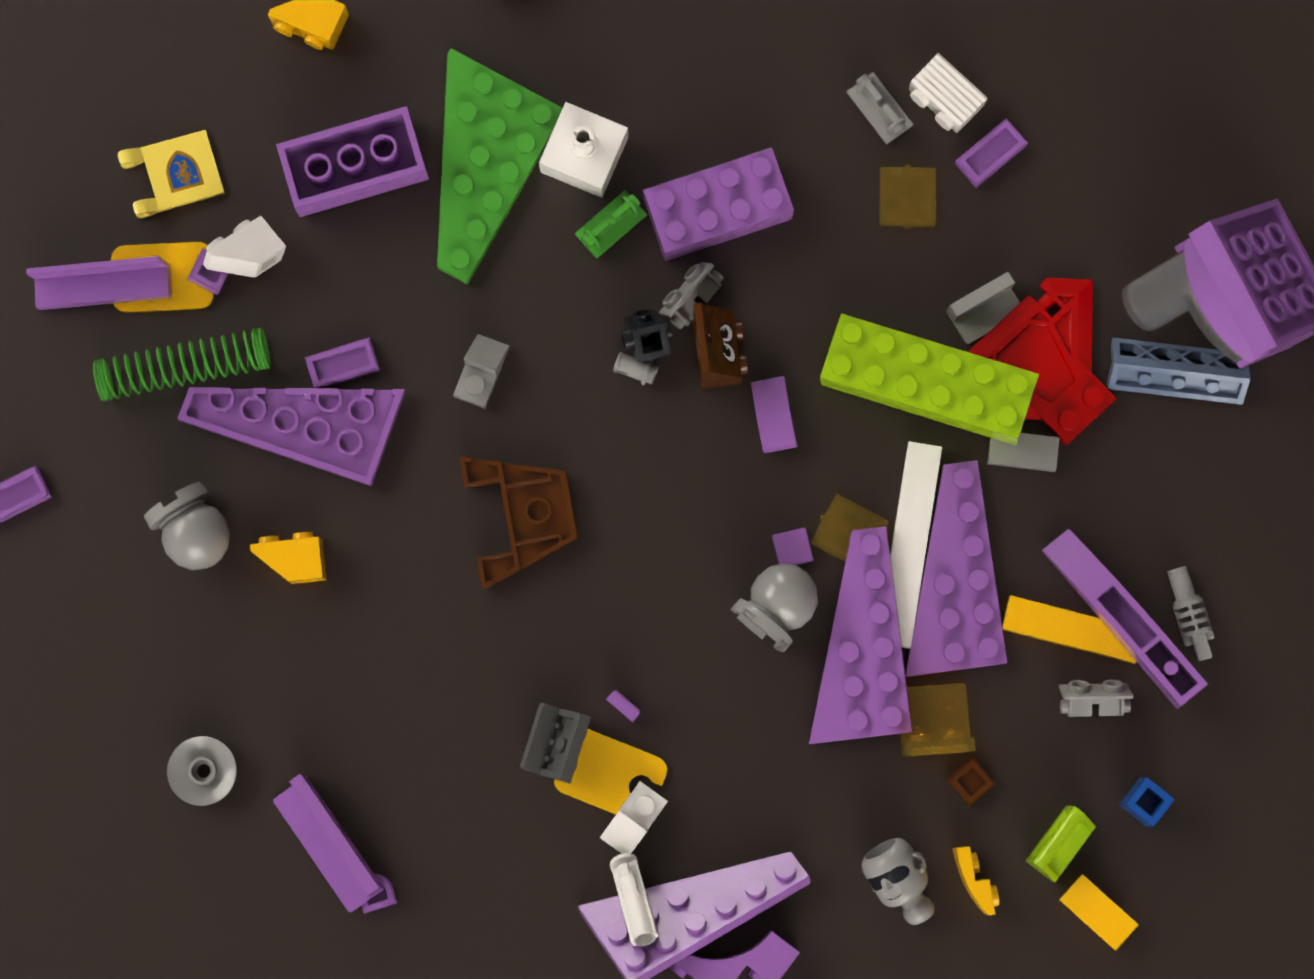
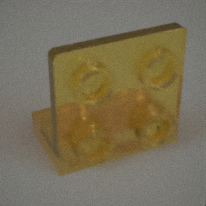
M964 683L907 687L913 732L900 734L902 757L976 751L975 737L970 738L967 692Z

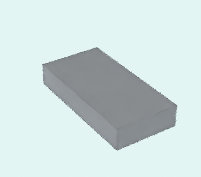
M1020 433L1017 446L990 438L987 464L1055 472L1057 469L1060 437Z

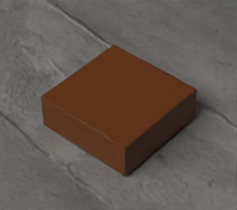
M974 757L946 779L968 806H971L996 784Z

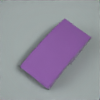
M780 376L751 382L764 454L797 447L785 377Z

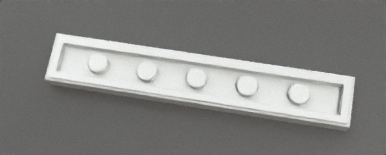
M908 441L890 552L902 648L910 649L942 452L941 446Z

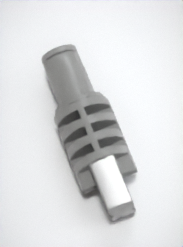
M1187 566L1167 571L1176 599L1172 607L1185 647L1193 645L1198 661L1212 658L1208 640L1214 639L1215 636L1203 598L1200 597V594L1196 595Z

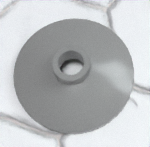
M197 736L182 742L173 751L167 766L168 782L173 792L184 802L196 806L211 805L222 800L231 791L237 776L236 760L231 750L220 740L208 736ZM204 764L210 768V774L206 778H202L198 773L200 766Z

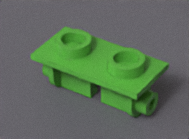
M624 190L581 227L575 235L597 259L643 220L647 214L639 206L640 202L633 194L629 195Z

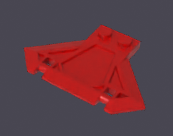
M1046 278L1039 285V288L1045 294L1037 302L1028 295L968 352L1038 373V380L1025 420H1041L1067 446L1117 398L1092 373L1093 280ZM1055 304L1060 311L1051 317L1047 310Z

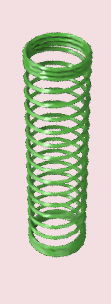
M256 327L251 331L258 368L251 355L247 333L245 330L242 331L247 353V370L244 367L238 350L236 334L232 332L236 353V372L228 355L225 336L221 335L226 362L225 374L218 360L214 337L211 336L210 342L215 361V377L207 361L204 341L200 338L199 343L204 360V379L196 363L193 343L189 341V350L194 369L193 381L186 368L182 344L178 343V351L183 368L182 383L175 369L171 346L168 344L167 353L172 368V385H170L166 377L162 353L157 346L156 354L162 377L161 388L154 376L150 351L146 349L145 355L151 375L150 390L143 378L139 353L135 351V362L140 376L139 392L132 379L129 357L125 353L123 357L129 378V394H127L122 384L118 358L114 355L113 365L119 383L118 396L114 392L112 376L106 358L95 359L93 362V374L99 397L104 402L106 400L112 401L113 397L119 399L122 392L125 396L130 397L132 390L140 395L143 392V386L149 393L153 391L154 385L162 391L165 383L172 389L175 386V381L183 387L186 383V377L194 385L197 375L203 382L206 381L208 374L212 379L216 380L218 369L225 378L229 374V368L236 376L240 371V366L247 374L250 371L251 364L256 371L270 369V354L264 330L262 327Z

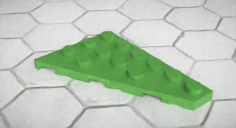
M450 48L447 54L437 268L468 285L546 148L563 108Z

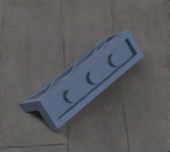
M1112 338V363L1107 379L1108 389L1243 405L1251 379L1249 365L1241 369L1228 368L1223 364H1237V362L1241 361L1243 358L1236 352ZM1120 351L1133 352L1137 356L1120 355ZM1156 355L1167 356L1171 360H1160ZM1190 359H1197L1205 364H1194Z

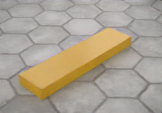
M1012 595L1008 597L1002 622L1003 630L1132 664L1136 663L1134 658L1100 618Z

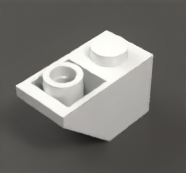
M259 216L251 222L248 219L241 222L233 230V234L225 239L218 237L213 240L206 248L207 252L203 265L207 270L255 278L282 260L286 245L263 217Z

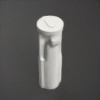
M631 853L620 854L610 861V868L618 891L627 930L633 946H646L653 943L659 937L654 916L639 869L637 856Z

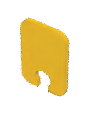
M203 242L119 246L113 251L111 260L160 256L169 263L172 298L113 303V305L119 311L126 313L207 308L213 302L214 293L188 281L187 278L202 248L206 249L208 245Z
M587 729L571 783L554 780V784L561 793L616 815L631 794L629 784L634 777L643 775L648 777L652 783L662 786L667 774V766L661 758Z

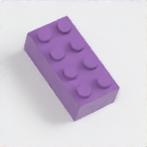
M407 106L276 144L292 202L299 217L429 180Z
M772 147L643 190V200L665 261L792 220L794 213Z

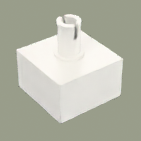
M565 102L539 161L541 173L603 198L629 138L628 127Z

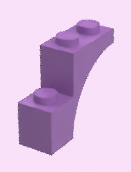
M769 930L757 944L741 953L719 958L690 954L668 968L681 978L688 974L693 979H737L744 968L748 966L751 968L748 975L753 979H781L800 952L772 930Z

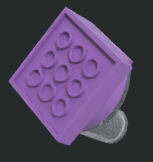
M1278 198L1203 224L1189 233V239L1175 246L1178 254L1128 283L1122 293L1123 304L1128 315L1136 325L1146 331H1155L1189 311L1195 323L1208 340L1225 356L1236 362L1239 369L1289 349L1314 335V265Z

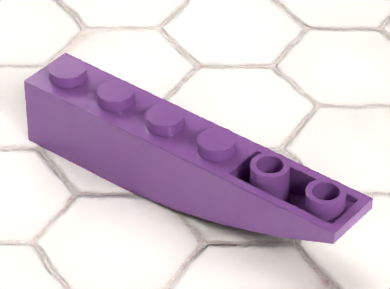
M1070 529L1066 530L1042 550L1177 710L1208 685L1139 603Z

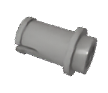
M620 352L613 372L640 380L641 385L646 383L652 385L659 365L653 364V360L638 362L635 357Z

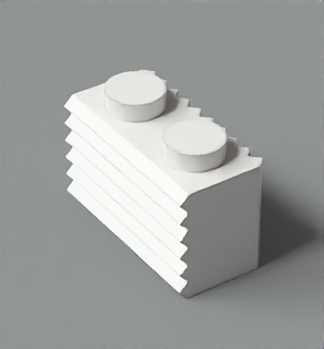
M939 53L911 80L908 88L911 92L910 97L917 105L922 108L928 106L936 114L935 120L947 131L953 129L955 133H958L978 113L988 99Z

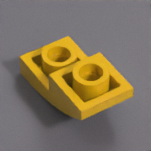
M970 846L953 848L958 872L970 897L984 914L995 915L994 906H999L996 885H990V879L975 880V874L980 873L977 853H971Z
M1083 874L1059 899L1115 951L1139 926L1137 922Z

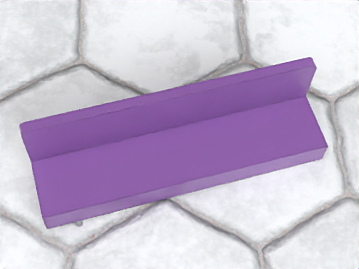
M160 256L26 269L27 275L34 279L35 307L39 310L172 298L170 264Z
M300 773L289 781L292 786L274 798L273 802L347 911L353 912L384 890V888L307 776Z

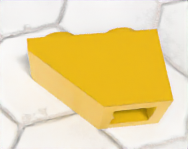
M292 0L271 8L268 17L272 25H274L273 29L287 37H292L293 34L305 38L304 42L307 45L318 50H322L323 47L333 50L349 17V13L345 4L335 0Z
M313 532L294 533L293 539L283 541L279 540V536H265L258 538L259 543L250 544V551L292 584L327 580L323 540L319 536L314 537Z

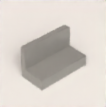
M1009 272L1004 273L949 305L946 312L965 344L969 345L985 336L1020 304L1012 290L1015 282Z

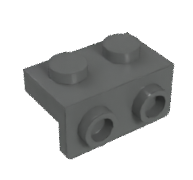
M540 703L520 768L570 784L577 767L578 757L591 717L578 712L560 709L546 703Z

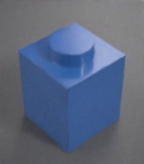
M1141 777L1122 799L1119 806L1144 826L1154 827L1175 799L1148 777Z

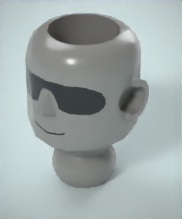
M902 838L886 840L864 856L861 864L863 874L873 888V892L876 893L885 906L892 908L902 906L903 917L911 925H918L934 914V903L922 893L929 880L926 871V861L920 852H915L906 840Z

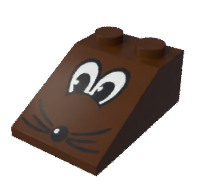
M695 303L693 309V331L701 389L741 384L742 375L748 374L746 355L739 354L737 341H743L741 321H735L733 311L704 303Z

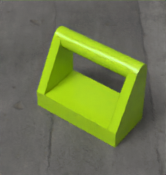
M1065 806L1026 859V862L1052 882H1056L1096 826L1077 807Z

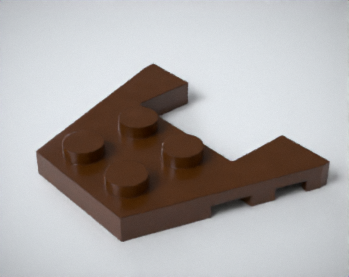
M459 457L465 489L500 483L510 537L511 552L477 558L482 589H487L578 539L566 471L508 464L493 460L472 459L471 457Z

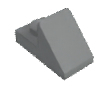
M477 334L464 357L465 366L453 397L486 409L510 346Z

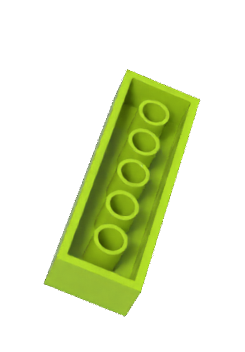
M841 313L820 375L821 385L1017 446L1039 374Z

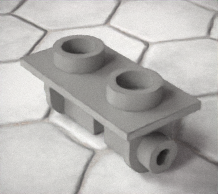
M874 72L870 75H862L856 80L857 84L846 91L886 145L914 125Z
M701 262L700 264L693 265L684 276L686 281L678 290L674 289L665 297L663 301L664 307L660 310L659 314L672 318L671 323L680 330L684 325L688 327L693 320V309L696 303L694 299L698 296L703 302L708 303L722 286L720 282L724 277L713 269L714 265L711 263Z
M1073 680L1068 684H1059V690L1064 699L1060 700V713L1067 714L1068 717L1092 716V704H1098L1099 716H1124L1125 712L1131 711L1130 699H1133V694L1128 684L1122 681L1105 680L1103 684H1089L1086 681Z

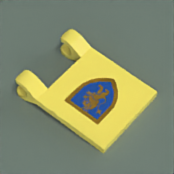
M206 130L141 148L125 149L118 152V159L123 169L133 168L145 162L155 198L142 199L133 203V209L138 219L148 218L165 210L225 194Z

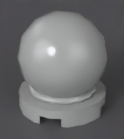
M200 482L190 484L176 491L175 494L178 499L165 507L159 502L144 515L147 525L151 530L162 529L161 542L165 553L181 567L191 571L207 569L218 563L228 549L230 531L226 519L215 507L205 504L210 493Z
M780 563L768 567L757 576L751 587V599L749 601L740 598L730 610L735 614H740L737 619L759 638L763 639L767 634L776 642L773 647L783 653L793 642L792 638L788 635L789 631L801 628L812 618L818 605L817 587L809 574L795 564Z

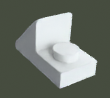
M639 781L600 838L621 854L632 853L668 801Z

